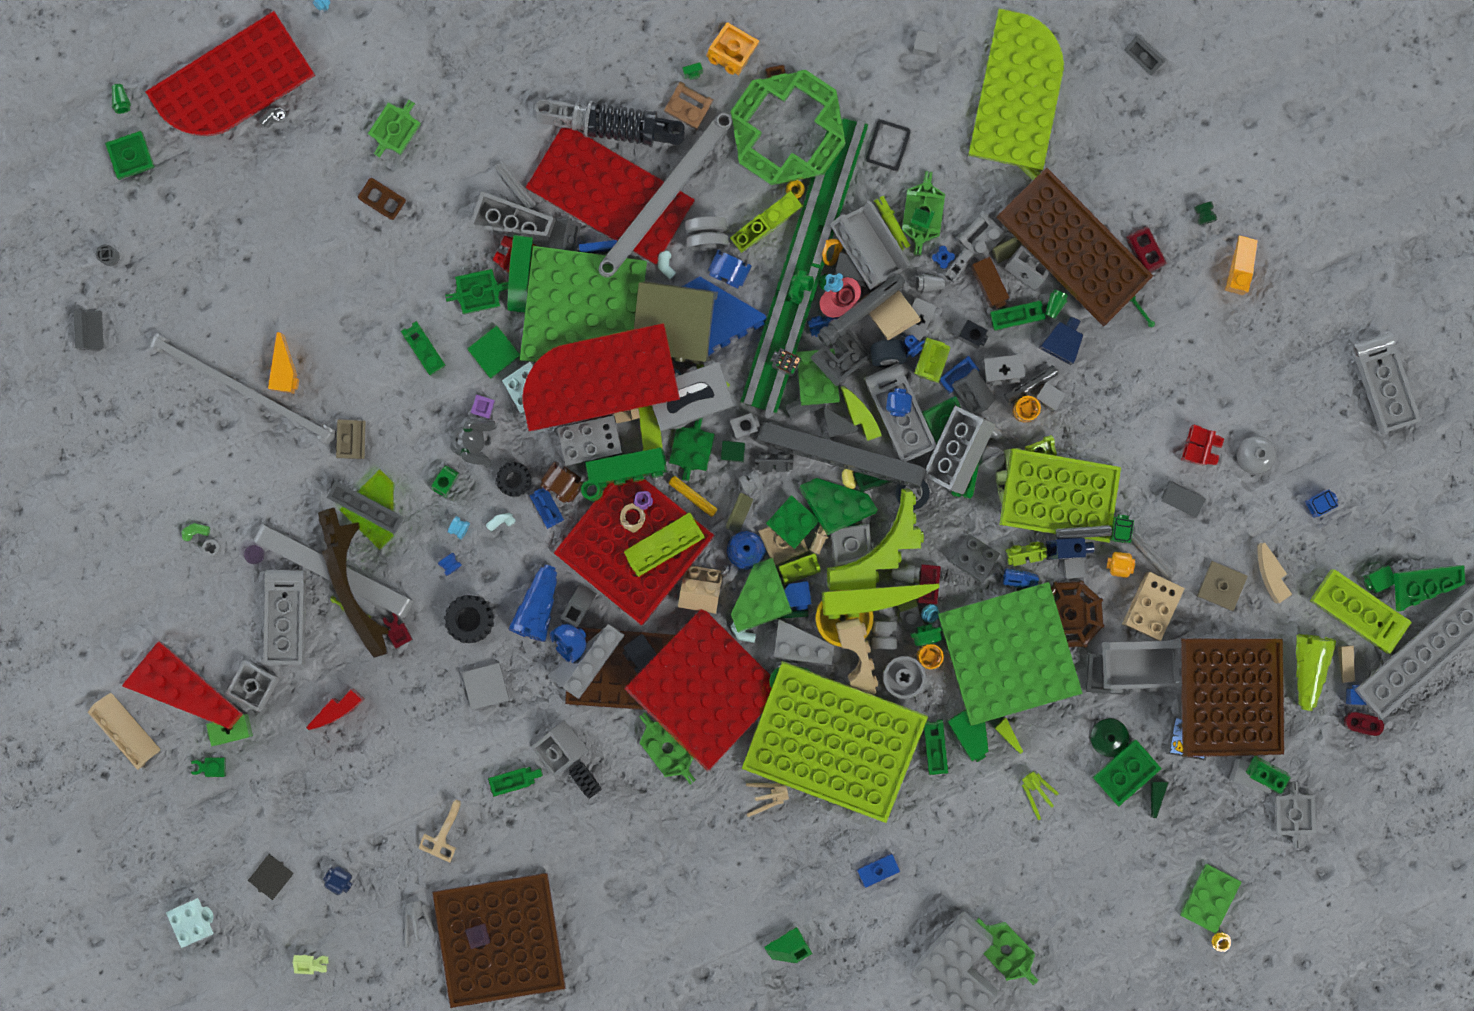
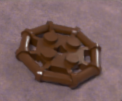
M1082 580L1078 582H1053L1051 590L1053 596L1056 592L1059 595L1055 603L1065 636L1066 634H1077L1079 639L1067 640L1068 646L1088 647L1087 644L1105 626L1103 624L1102 597L1100 598ZM1076 589L1075 595L1064 596L1062 590ZM1081 591L1093 602L1087 604L1080 597ZM1095 606L1096 621L1091 620L1090 607ZM1068 609H1072V612L1076 614L1072 617V620L1065 616ZM1088 624L1094 625L1090 629V631L1085 636H1083L1082 631L1084 630V628Z

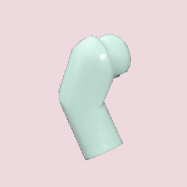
M665 250L658 255V268L666 277L672 279L676 272L669 266L671 253Z

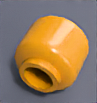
M1114 552L1111 558H1107L1106 569H1110L1112 576L1128 578L1130 574L1134 573L1135 559L1132 558L1130 553Z

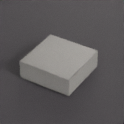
M1083 558L1063 560L1066 579L1086 577Z

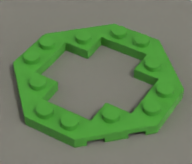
M806 69L796 73H785L771 76V78L752 80L731 110L739 164L769 185L824 175L846 144L836 89ZM796 87L824 106L814 122L829 133L808 162L791 153L780 168L752 149L762 135V132L749 124L748 121L768 93L785 102Z

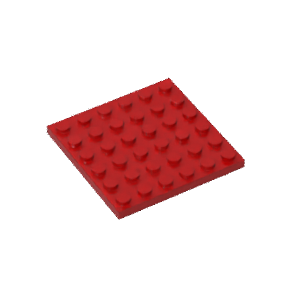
M633 479L626 480V483L622 485L610 483L603 491L602 497L592 504L555 550L554 554L643 626L715 535L695 520L705 538L638 577L630 566L624 551L688 513L646 479L633 482ZM648 491L651 494L653 503L643 510L645 522L637 532H630L621 524V511L626 505L634 504L637 492ZM630 509L626 512L625 518L629 525L638 524L640 519V512L638 510Z
M701 609L624 689L706 771H709L763 713L772 688L769 681L771 675L707 611Z

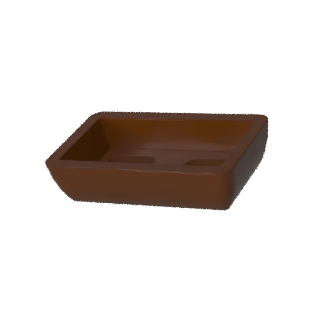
M369 178L358 195L360 201L390 220H394L406 203L404 197L373 178ZM373 189L382 192V196L376 203L368 198ZM389 199H393L398 203V206L392 213L384 208Z

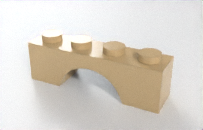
M858 618L836 623L842 648L850 649L859 655L856 668L848 674L850 687L872 695L877 694L875 687H878L876 675L872 676L871 670L875 668L872 658H868V653L871 650L869 642L864 640V635H867L864 623L860 624Z

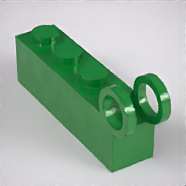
M660 447L586 462L589 480L582 484L581 493L586 499L597 501L602 497L603 488H606L607 484L622 485L626 483V480L633 479V482L645 480L644 477L651 475L652 478L662 477L663 473L668 472L664 450ZM596 485V494L588 496L587 489L589 486Z

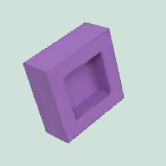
M476 395L471 414L490 419L495 400Z

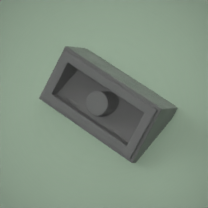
M1140 34L1124 49L1151 76L1166 61V58Z

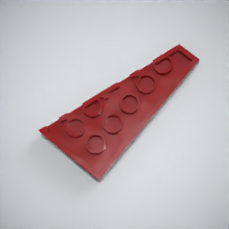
M160 641L155 644L122 685L125 688L228 729H231L243 715L241 711Z

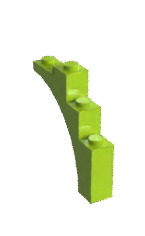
M909 488L901 489V501L896 519L880 544L869 554L854 562L827 568V587L830 591L876 588V583L879 582V573L876 569L898 568V563H901V552L898 549L921 548V543L924 542V533L918 526H913V524H916V513H913V505H916V495L913 494L912 490Z

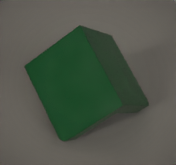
M722 441L721 461L744 463L745 443Z

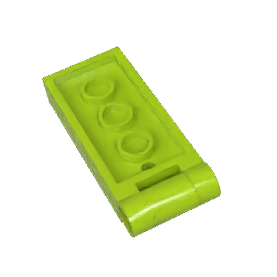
M1331 569L1309 600L1389 655L1412 623L1409 619L1393 610L1335 569Z

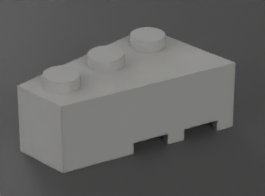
M778 619L774 658L832 665L834 645Z

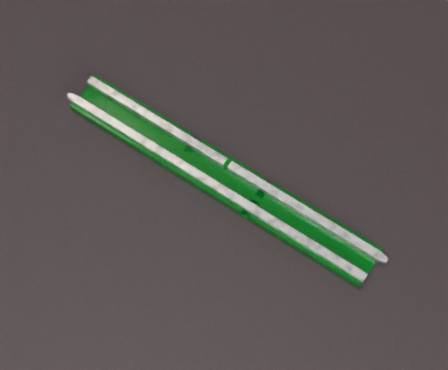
M842 107L840 108L846 144L824 175L811 178L740 401L742 404L766 411L765 417L767 419L771 417L772 413L777 414L789 377L772 368L773 362L770 360L774 352H779L780 348L796 355L824 267L823 249L826 240L832 239L834 235L830 224L840 216L869 125L859 120L856 122L843 118L844 109ZM798 270L806 271L809 276L814 277L813 288L811 291L804 292L801 304L792 302V298L788 296L792 286V276L797 275Z

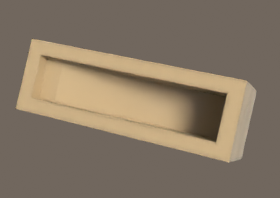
M1354 646L1337 647L1342 683L1354 682Z

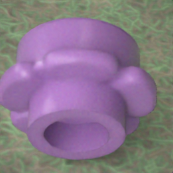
M648 491L636 493L634 499L636 507L645 510L648 506L652 505L653 499Z

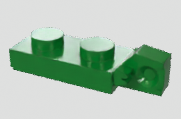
M524 767L490 777L488 781L492 795L495 797L535 784V778L544 775L542 768L531 771V767Z

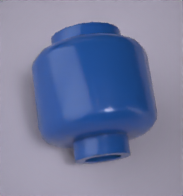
M895 388V392H890L887 395L886 410L890 412L891 416L905 417L906 414L911 412L912 396L906 393V389Z

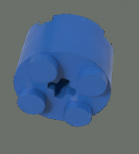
M717 250L708 269L710 271L709 275L720 281L724 278L727 280L726 283L737 289L739 286L743 287L752 265L747 264L745 267L746 263L725 252L721 255L722 252Z

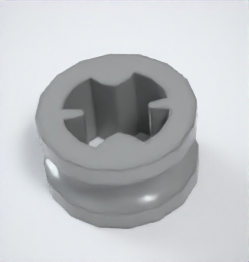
M210 539L203 543L202 551L206 556L215 557L221 552V545L217 540ZM210 543L212 545H216L214 553H212V551H207V547H210L208 546Z

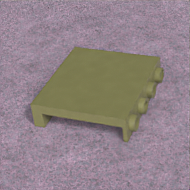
M639 282L634 329L664 323L671 357H674V361L685 362V359L693 360L692 363L704 364V362L710 360L708 350L714 300L717 299L718 292L652 282Z

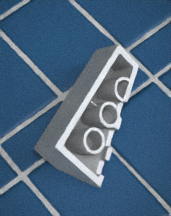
M481 191L469 228L541 235L550 238L556 220L548 215Z
M608 624L586 643V650L574 663H571V660L570 662L565 661L549 677L578 699L581 698L625 635Z

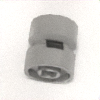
M873 622L872 632L875 636L872 638V649H897V638L894 637V634L897 633V622Z

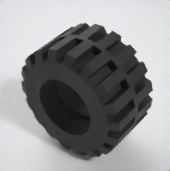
M463 595L452 601L450 606L446 608V615L444 616L446 624L444 625L448 629L449 635L453 636V639L462 643H476L485 639L491 633L495 617L492 607L489 606L486 600L479 596ZM465 608H474L480 614V624L474 630H464L459 624V614Z

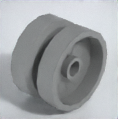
M699 217L685 221L686 233L691 234V236L686 238L688 250L710 251L728 247V235L722 233L727 230L726 218Z
M908 656L892 658L885 664L882 671L884 688L891 695L898 698L909 699L922 691L925 685L926 673L923 666L916 659ZM902 673L906 674L907 676L906 680L904 681L900 680V675Z

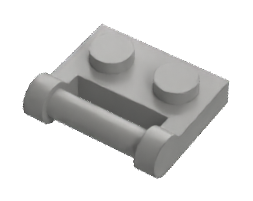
M984 211L978 215V219L963 234H959L956 237L957 241L964 248L971 251L978 261L983 260L1007 235ZM985 222L988 227L970 244L967 239Z

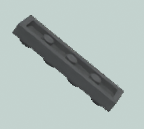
M335 481L326 497L393 534H396L404 519L403 516Z

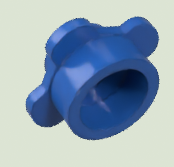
M941 246L939 251L932 256V260L940 265L942 269H946L948 263L955 259L954 253H950L946 246Z

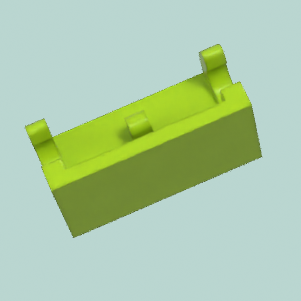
M926 338L914 374L919 378L939 383L951 347L943 342Z
M815 553L778 567L785 585L821 572Z

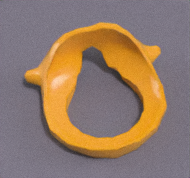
M826 240L822 253V258L826 265L832 266L837 262L839 254L843 249L840 240ZM836 244L833 257L828 262L826 258L827 251L831 245Z

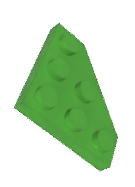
M773 558L753 566L733 608L731 616L738 633L793 613Z

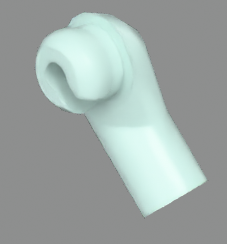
M511 513L499 514L490 520L486 527L493 531L504 522L507 526H511L516 520Z
M733 622L731 630L737 640L755 642V633L746 632V630L738 633Z

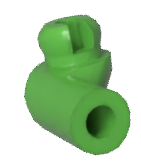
M193 523L182 530V539L184 541H191L197 533L208 536L210 527Z

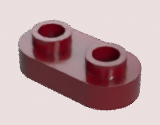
M1350 712L1344 719L1346 728L1354 732L1378 736L1384 731L1383 721L1375 716ZM1353 718H1355L1357 721L1355 725H1352L1351 720ZM1371 723L1375 724V728L1373 730L1370 729Z

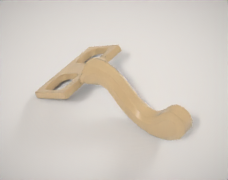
M456 799L453 802L438 836L433 838L426 834L423 835L419 849L449 863L451 862L456 848L446 844V836L459 812L461 801ZM425 839L434 843L433 849L423 845ZM442 847L452 851L451 857L440 853Z

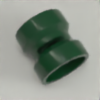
M1212 201L1194 207L1195 213L1200 214L1198 218L1199 226L1218 220L1217 215L1211 211L1214 208Z

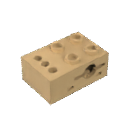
M1145 572L1122 625L1156 641H1161L1185 588L1151 572Z

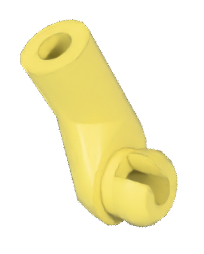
M844 469L841 473L843 484L845 487L854 489L857 485L853 476L854 471Z

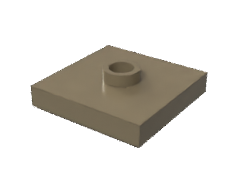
M1211 561L1197 597L1234 611L1248 576Z

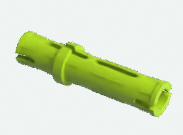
M885 196L879 197L883 205H881L878 198L873 202L882 215L881 218L885 221L902 251L905 250L902 242L906 248H909L911 245L894 216L895 212L890 209Z

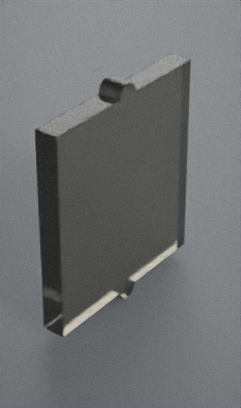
M268 854L248 881L258 889L259 893H264L273 901L294 873L284 865V862H280L271 854Z

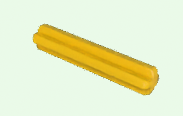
M673 476L669 480V485L710 517L716 514L717 508L679 478Z

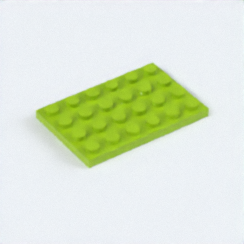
M1012 448L999 525L1056 534L1057 529L1108 525L1112 529L1121 467ZM1111 535L1086 537L1085 539L1110 543Z

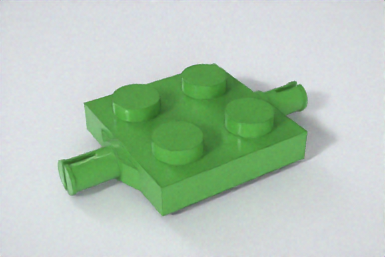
M408 99L403 109L395 107L389 102L387 103L368 132V135L379 143V146L373 153L380 158L385 149H388L401 156L421 125L419 121L410 115V111L415 105L414 102Z

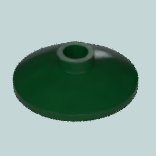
M1112 718L1103 719L1093 727L1091 743L1099 754L1106 757H1114L1128 746L1129 733L1126 726L1119 720ZM1110 734L1114 735L1112 742L1108 740Z

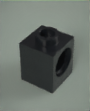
M967 320L957 339L978 349L980 345L984 347L989 338L986 335L988 330ZM970 331L978 332L979 339H971Z

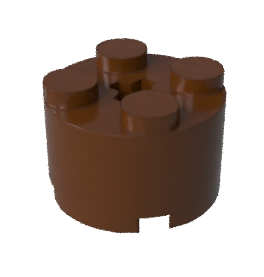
M554 461L541 479L542 484L540 486L548 492H555L557 494L556 498L563 503L573 502L585 481H580L582 479L580 476L566 466L563 468L559 467L560 463Z

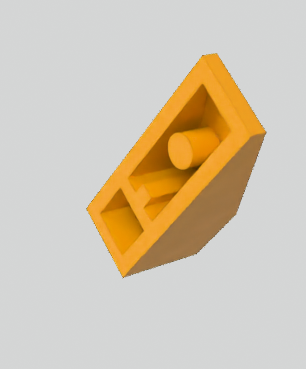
M1238 236L1225 291L1245 295L1249 292L1258 240Z
M277 332L268 389L295 394V390L299 387V378H297L296 369L285 336Z

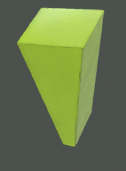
M1004 717L994 729L1021 754L1023 750L1007 718Z

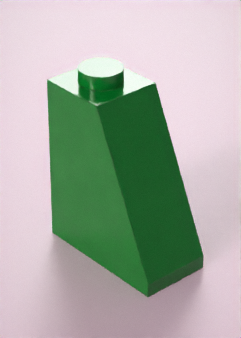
M966 709L946 721L970 761L973 762L975 760L979 762L986 757L985 754L989 752L985 722L971 726Z

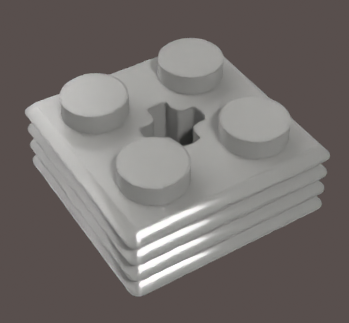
M243 661L226 695L260 712L264 709L279 677L249 661ZM255 682V686H257V688L251 691V686H249V683Z

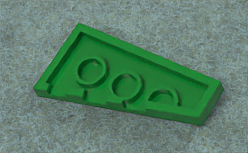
M1454 565L1394 573L1396 611H1404L1406 608L1418 605L1426 599H1432L1438 594L1446 593L1465 585V566Z

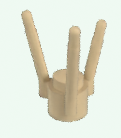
M746 783L747 787L774 788L771 789V794L755 798V801L772 798L774 802L748 813L747 817L778 804H783L784 800H789L786 785H780V783Z

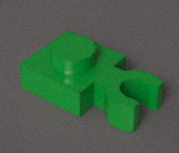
M206 757L205 763L200 760L191 761V764L199 766L198 771L191 772L192 775L205 772V777H226V757Z

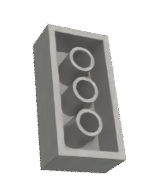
M955 406L925 469L924 477L951 491L964 494L996 424L968 410Z

